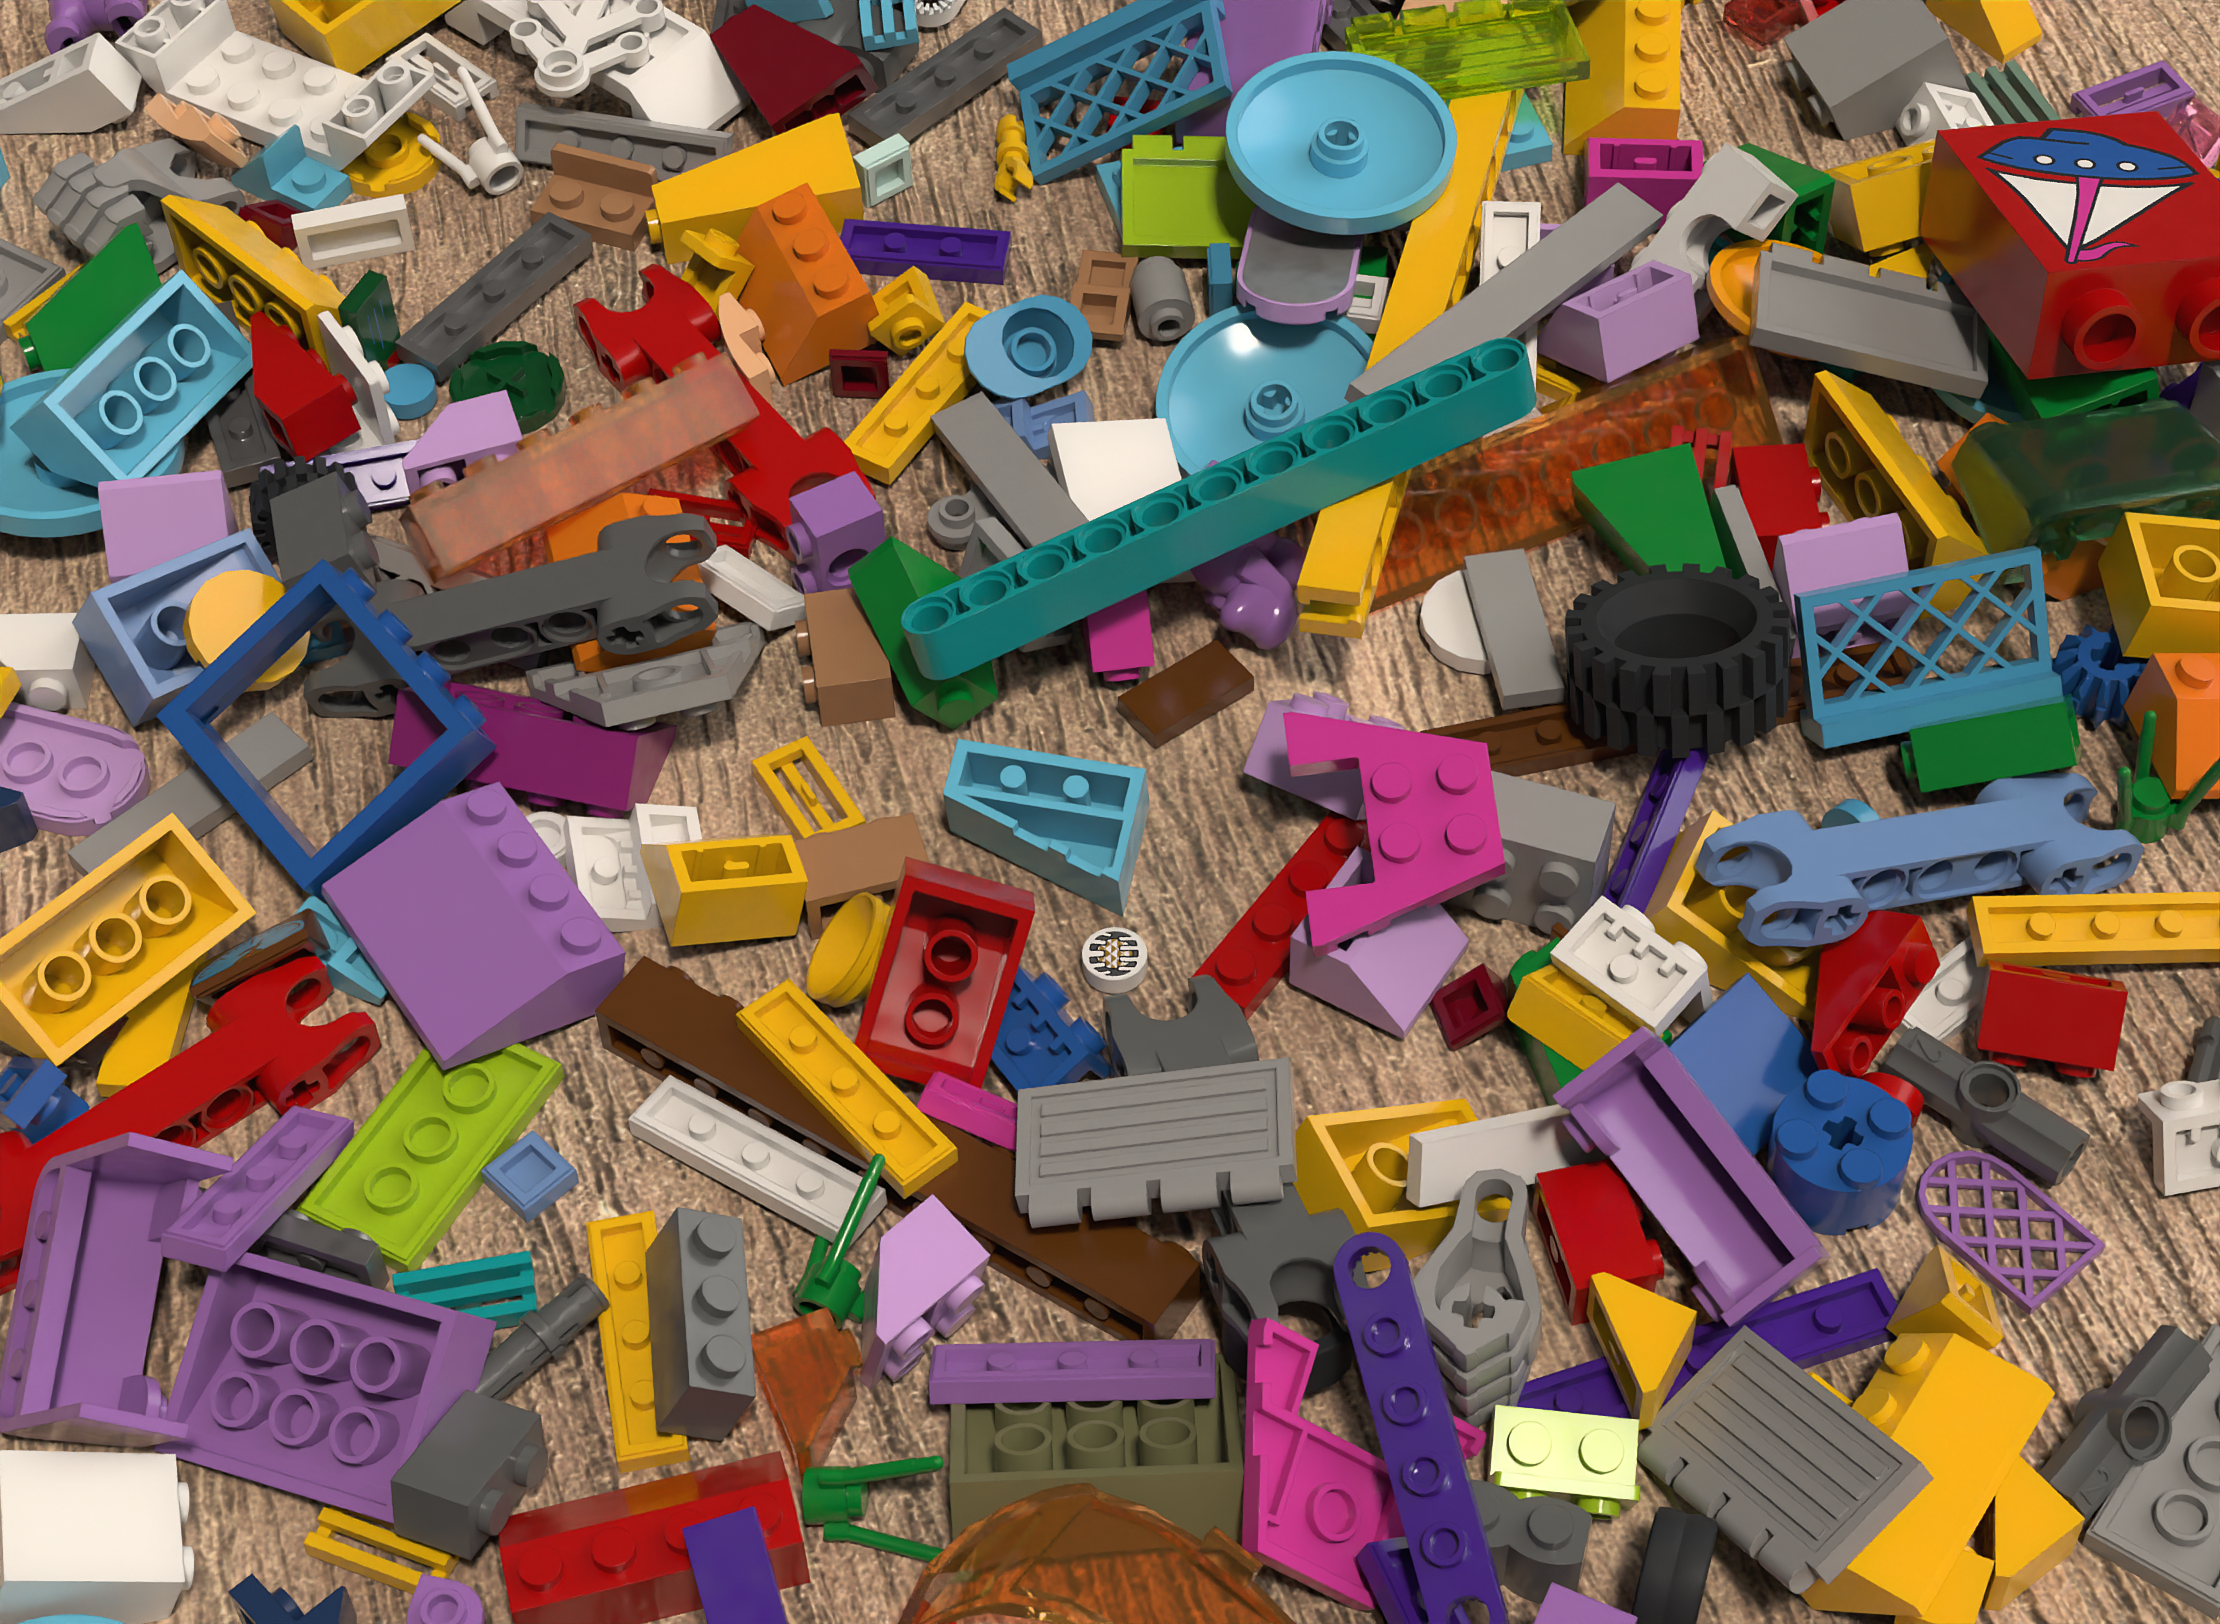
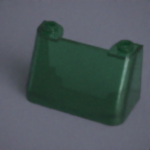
M2154 398L2139 405L2007 424L1987 422L1975 427L1968 433L1966 440L1960 446L1951 464L1989 555L2034 546L2041 549V557L2053 552L2056 561L2066 560L2078 542L2112 537L2124 512L2220 520V439L2182 403L2167 401L2164 398ZM2023 566L2004 569L1998 577L2001 585L2024 582Z

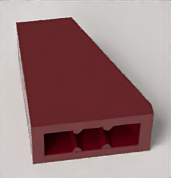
M755 4L743 12L730 17L723 26L709 35L777 135L826 115L839 113L841 116L879 90L856 54Z

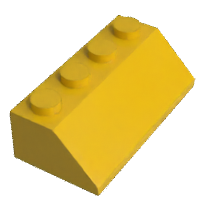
M1584 0L1568 7L1564 155H1583V143L1588 137L1677 140L1680 116L1681 0Z
M170 194L161 199V205L180 270L182 269L213 304L231 300L238 324L250 334V316L260 310L278 327L286 324L297 337L301 347L305 351L313 348L320 355L328 371L331 373L317 315L328 310L342 328L338 306L346 297L337 290L333 282L323 274L316 275L301 263L291 249L287 247L281 249L265 236L264 232L255 222L251 220L245 222L227 207Z
M1826 370L1815 373L1803 443L1805 444L1809 467H1818L1822 487L1846 520L1852 522L1863 517L1872 518L1897 513L1902 524L1909 571L1992 554L1987 541L1983 537L1977 536L1962 517L1956 500L1951 495H1946L1932 477L1926 460L1920 454H1915L1902 437L1896 420L1891 415L1884 413L1872 395ZM1983 574L1973 575L1969 577L1974 581L1978 582V580L1981 578ZM1959 579L1944 581L1929 604L1941 613L1955 609L1962 604L1972 589ZM1923 586L1914 587L1912 591L1918 594ZM1923 610L1918 619L1923 620L1932 617V615Z
M172 812L0 939V1040L31 1058L47 1059L58 1067L251 919L257 912Z
M1900 1333L1897 1340L1887 1349L1882 1364L1864 1393L1856 1399L1852 1409L1921 1461L1934 1479L1829 1585L1818 1578L1805 1592L1800 1593L1813 1610L1924 1617L2055 1395L2049 1384L1955 1333Z

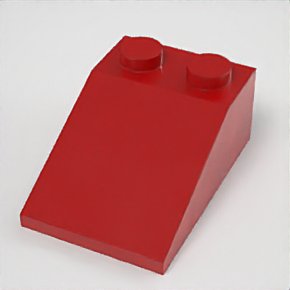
M905 856L853 1042L882 1073L927 1085L933 1073L940 1071L970 1085L982 1088L1034 918L1035 902L1033 892Z

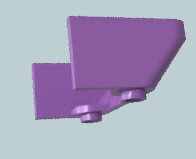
M1644 1026L1640 1027L1552 1095L1560 1107L1571 1112L1562 1119V1122L1586 1153L1598 1146L1606 1156L1611 1158L1694 1266L1693 1270L1700 1279V1282L1693 1286L1691 1290L1716 1322L1724 1319L1729 1327L1739 1325L1831 1258L1820 1240L1671 1049L1658 1035Z
M128 1132L55 1156L45 1164L38 1177L33 1194L0 1370V1433L33 1439L134 1448L186 1439L188 1424L166 1420L167 1399L164 1394H161L158 1380L142 1375L163 1256H161V1234L202 1195V1191L198 1189L201 1180L232 1172L233 1157Z

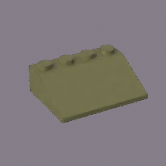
M1216 1353V1398L951 1404L949 1486L954 1557L976 1556L982 1559H997L1011 1554L1050 1553L1056 1556H1069L1080 1551L1123 1550L1130 1553H1141L1152 1548L1196 1547L1212 1550L1221 1548L1224 1545H1242L1244 1458L1235 1371L1226 1362L1225 1354Z

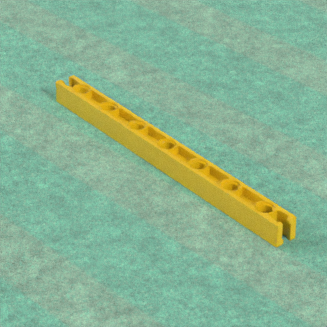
M1469 41L1448 107L1457 133V148L1453 172L1445 191L1428 210L1412 220L1365 371L1463 299L1481 238L1482 201H1492L1524 94V79L1518 78L1520 68L1524 62V46ZM1412 468L1320 510L1297 583V599L1300 603L1304 604L1303 611L1300 612L1298 618L1299 632L1362 639Z

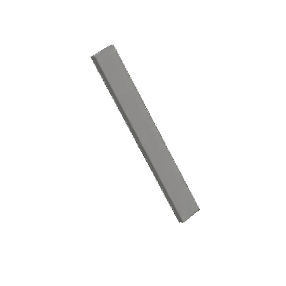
M1619 182L1353 380L1349 384L1344 399L1352 403L1486 341L1496 338H1517L1656 231L1663 214Z

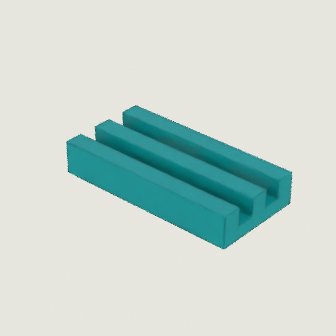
M530 1250L392 1274L393 1287L396 1294L446 1308L454 1307L457 1311L496 1321L495 1329L520 1325L519 1319L526 1312L531 1310L536 1313L539 1310L534 1265ZM519 1295H522L523 1298L522 1300L482 1306V1302Z

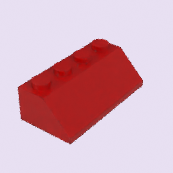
M776 1451L510 1515L504 1528L499 1533V1550L514 1624H643L704 1609L682 1529L752 1506L757 1509L779 1590L810 1583L803 1537L781 1452Z

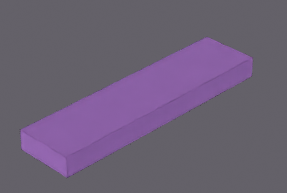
M292 1106L233 1164L232 1172L220 1176L161 1234V1256L226 1272L335 1161L354 1137V1121L307 1108Z
M1169 1339L933 1346L929 1375L930 1404L1216 1398L1215 1340Z

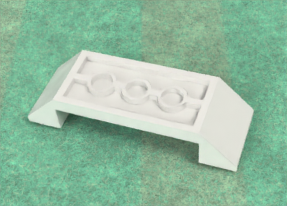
M163 0L114 42L116 50L142 75L145 82L156 93L159 92L174 104L178 105L183 100L195 106L210 118L215 113H218L239 131L241 137L264 146L296 124L300 128L306 156L338 171L344 169L436 84L433 73L392 58L367 80L239 32L235 28L227 0Z
M465 0L445 14V20L448 25L481 45H485L504 30L509 32L511 24L522 18L538 20L542 25L544 38L554 48L562 47L565 42L546 18H536L529 13L527 0ZM583 0L561 1L576 17ZM609 0L602 17L630 6L634 0ZM664 7L665 24L659 30L642 32L633 27L588 47L586 54L615 43L617 37L626 32H640L647 37L650 59L644 66L625 68L618 63L592 74L590 77V81L629 103L634 119L717 130L751 104L749 93L707 32Z

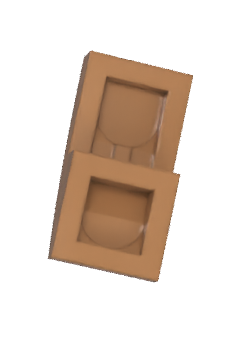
M1083 249L1077 283H1073L1070 303L1076 306L1088 321L1093 339L1123 342L1133 305L1129 283L1134 268L1139 264V257H1122V253Z

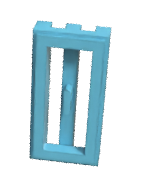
M859 0L865 51L919 43L915 0H903L906 31L896 32L893 0H881L884 35L875 36L872 0Z

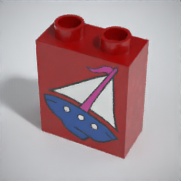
M2158 111L1937 130L1920 235L2027 379L2220 360V182Z

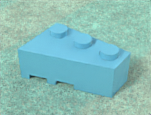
M957 739L943 792L950 831L1123 917L1150 807L1146 769Z

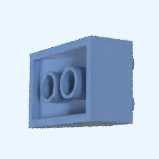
M250 527L91 592L73 619L72 624L133 727L156 718V715L206 669L200 661L196 664L187 651L182 628L188 604L207 580L225 571L251 570L271 576L282 584L281 579Z

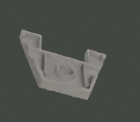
M752 620L716 628L717 632L708 647L586 674L585 671H577L574 660L525 671L531 697L604 727L618 725V729L623 731L645 728L656 722L655 716L680 711L682 716L706 714L717 709V702L732 699L766 644L763 629Z

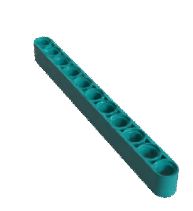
M1509 337L1486 341L917 599L907 606L900 620L919 673L931 680H945L955 677L1521 419L1534 409L1537 402L1525 345L1519 340Z

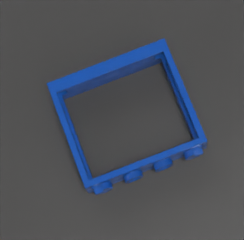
M322 558L156 716L304 891L328 904L321 894L322 884L435 806L498 746L481 728L487 721L482 715L483 712L463 693L455 699L445 688L444 685L451 679L447 671L426 651L417 656L407 645V642L414 636L408 627L388 608L380 614L370 603V600L376 595L375 590L352 567H349L342 573ZM338 604L447 730L323 848L317 851L210 723Z

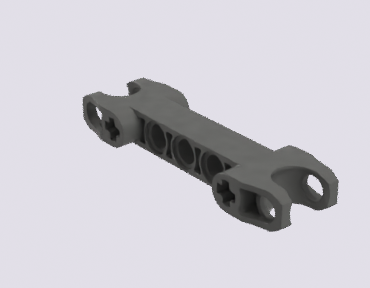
M688 513L660 516L642 515L605 526L597 537V552L426 595L421 587L410 581L400 579L385 580L376 583L377 593L370 600V603L380 614L387 608L392 611L413 633L414 636L407 642V645L415 654L419 656L423 651H426L449 675L596 638L600 646L614 654H637L666 647L685 636L707 628L718 618V602L711 596L705 583L693 580L671 582L673 577L681 570L708 560L717 551V537L704 516ZM676 535H691L697 538L690 542L666 543L669 538ZM684 604L698 607V609L691 612H678L671 608ZM341 608L326 614L310 629V633L317 641L328 642L331 641L332 627L328 626V623L334 621L349 623L350 627L342 628L347 645L343 650L349 651V653L337 664L310 675L304 682V699L319 716L330 718L380 717L395 713L398 689L410 686ZM334 691H355L346 697H332L325 694Z
M1205 974L1188 978L1190 996L1187 1001V1008L1189 1014L1176 1020L1161 1021L1141 1014L1127 994L1118 993L1103 997L1102 1024L1110 1055L1111 1078L1259 1061L1258 1050L1251 1028L1239 1005L1223 991L1216 980L1210 975ZM1292 1182L1283 1183V1200L1233 1205L1230 1189L1221 1191L1220 1207L1209 1208L1221 1236L1203 1241L1202 1260L1206 1279L1223 1318L1239 1332L1247 1346L1251 1320L1268 1317L1280 1324L1278 1306L1290 1301L1304 1300L1318 1303L1331 1312L1343 1331L1350 1333L1334 1276V1262L1342 1245L1356 1234L1347 1216L1340 1208L1308 1215ZM1357 1260L1356 1269L1353 1268V1280L1357 1286L1369 1289L1362 1260L1360 1262Z

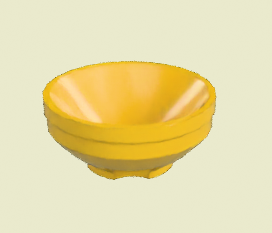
M862 892L849 899L837 911L818 940L808 966L806 990L811 998L833 1008L847 1006L866 998L890 910L889 905L868 892Z

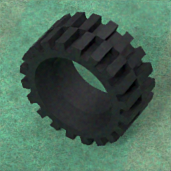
M1683 563L1682 571L1667 572L1666 564L1649 566V574L1638 576L1633 570H1628L1617 574V583L1614 585L1604 579L1591 585V595L1580 593L1573 600V610H1567L1565 616L1568 707L1571 708V717L1576 725L1584 723L1585 734L1594 740L1607 735L1608 747L1623 751L1629 744H1634L1638 746V755L1655 757L1658 749H1672V758H1689L1690 749L1704 747L1707 755L1725 752L1724 742L1732 740L1739 747L1754 742V730L1764 734L1769 733L1776 727V717L1784 718L1788 711V700H1790L1789 609L1785 601L1779 602V592L1773 587L1768 586L1760 589V582L1756 577L1745 574L1737 580L1732 579V569L1716 566L1711 573L1700 572V564Z

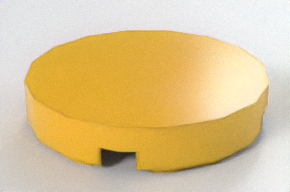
M405 112L403 117H399L368 148L340 171L349 175L353 192L360 196L383 198L398 194L406 195L421 189L432 180L443 162L417 141V137L420 134H425L442 146L440 135L432 123L415 113Z
M251 570L225 571L207 580L188 604L182 628L187 651L196 664L200 661L203 667L207 668L287 592L284 585L271 576ZM310 630L244 692L269 690L280 684L285 678L291 676L307 654Z

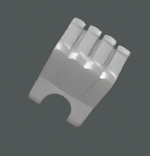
M166 138L136 148L121 149L109 161L94 166V160L91 157L80 152L57 163L53 167L52 173L32 199L56 230L64 233L72 244L77 246L81 253L89 258L121 227L138 222L158 275L177 261L161 199L170 194L215 205L225 203L224 207H227L237 216L239 208L247 205L243 193L225 178L208 180L195 178L196 154L177 138Z
M1503 1169L1476 1171L1466 1180L1453 1228L1413 1279L1452 1415L1476 1428L1492 1419V1409L1495 1405L1517 1406L1519 1396L1524 1384L1527 1382L1531 1365L1537 1356L1542 1341V1305L1536 1275L1529 1258L1528 1244L1525 1240L1528 1218L1527 1187L1521 1176ZM1492 1194L1505 1196L1511 1201L1507 1220L1489 1222L1483 1219L1477 1212L1479 1202L1484 1197ZM1483 1309V1318L1478 1322V1327L1472 1328L1473 1317Z

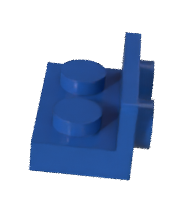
M1020 965L991 1055L994 1063L1017 1092L1018 1089L1076 1083L1089 1070L1102 1079L1107 1078L1111 1074V1066L1100 1053L1107 1046L1106 1041L1082 1016L1075 1021L1070 1017L1063 1007L1071 999L1049 974L1043 972L1036 978Z

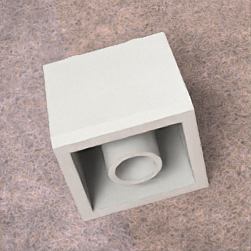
M0 1450V1624H18L35 1618L62 1614L100 1616L125 1624H143L168 1619L181 1590L190 1589L194 1573L193 1549L191 1546H182L181 1526L186 1524L188 1517L189 1488L186 1482H178L176 1454Z

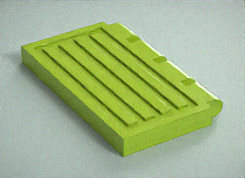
M1132 135V149H1122L1121 152L1122 257L1149 258L1163 256L1167 258L1207 259L1209 244L1230 243L1231 259L1241 258L1250 215L1257 204L1241 190L1229 170L1225 156V136H1183L1182 150H1172V135Z

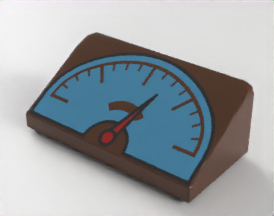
M310 908L305 909L201 963L195 969L189 986L192 998L213 1006L225 993L254 975L273 970L298 958L319 957L327 953L331 947L315 912Z

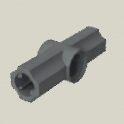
M1917 1026L1914 1029L1909 1028L1902 1035L1884 1063L1882 1073L1894 1075L1915 1086L1923 1095L1925 1104L1949 1118V1126L1954 1136L1963 1144L1979 1149L1994 1147L2054 1186L2058 1182L2062 1183L2069 1175L2088 1144L2090 1138L2088 1133L2022 1093L2021 1084L2016 1074L2007 1066L1991 1061L1974 1063ZM1978 1103L1986 1104V1105L1991 1106V1107H1985V1106H1983V1105H1981V1104H1978Z
M2161 1325L2108 1389H2092L2081 1397L2075 1408L2073 1418L2074 1431L2039 1472L2085 1518L2083 1526L2137 1460L2143 1462L2155 1460L2164 1453L2171 1439V1418L2210 1372L2209 1364L2213 1360L2199 1341L2192 1339L2178 1327Z

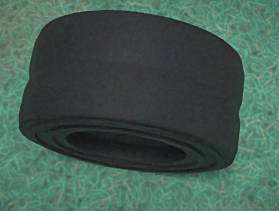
M1670 1507L1658 1508L1650 1530L1631 1615L1638 1617L1637 1624L1697 1623L1718 1531L1717 1521L1697 1514H1687L1682 1510Z

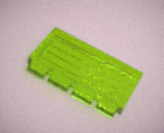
M1467 0L1454 2L1453 12H1448L1445 4L1400 10V19L1393 20L1391 12L1351 17V26L1345 27V48L1347 52L1378 57L1407 69L1432 87L1443 101L1590 79L1591 60L1564 0H1507V4H1502L1501 0Z

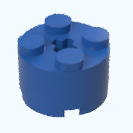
M1830 1069L1819 1070L1812 1073L1807 1082L1800 1084L1790 1091L1779 1104L1773 1121L1764 1170L1813 1232L1828 1236L1845 1235L1847 1229L1867 1224L1868 1230L1885 1221L1899 1201L1913 1145V1133L1910 1125L1912 1120L1911 1112L1905 1103L1893 1098L1886 1091L1872 1083L1843 1076L1839 1072Z

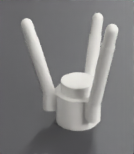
M460 66L457 69V75L487 136L478 139L472 144L468 151L470 159L467 165L425 134H420L417 137V141L432 155L459 174L468 188L472 189L481 184L486 192L491 195L506 193L520 182L524 173L523 166L499 133L467 68Z

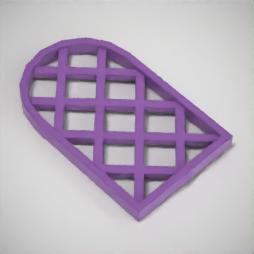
M1972 1150L1951 1152L1933 1161L1921 1177L1917 1204L1925 1224L1934 1235L2029 1316L2064 1285L2070 1283L2071 1279L2104 1251L2105 1244L2012 1166L1991 1154ZM1970 1163L1981 1166V1179L1957 1178L1956 1165ZM1947 1168V1177H1933L1936 1173ZM1990 1169L2007 1180H1991ZM1926 1188H1948L1949 1206L1929 1205L1926 1198ZM1957 1188L1982 1189L1983 1208L1959 1207ZM1992 1190L2016 1191L2018 1210L1993 1208ZM2026 1196L2044 1211L2027 1210ZM1936 1216H1949L1951 1231L1942 1225ZM1959 1217L1984 1218L1985 1237L1960 1236ZM1994 1219L2019 1220L2020 1239L1995 1237ZM2028 1221L2053 1222L2055 1240L2030 1239ZM2063 1227L2081 1242L2064 1241ZM1969 1247H1986L1987 1262ZM1996 1248L2021 1249L2022 1268L1997 1267ZM2031 1250L2056 1251L2057 1270L2032 1269ZM2065 1252L2085 1253L2067 1269ZM2006 1278L2023 1279L2024 1293ZM2033 1279L2054 1280L2034 1297Z

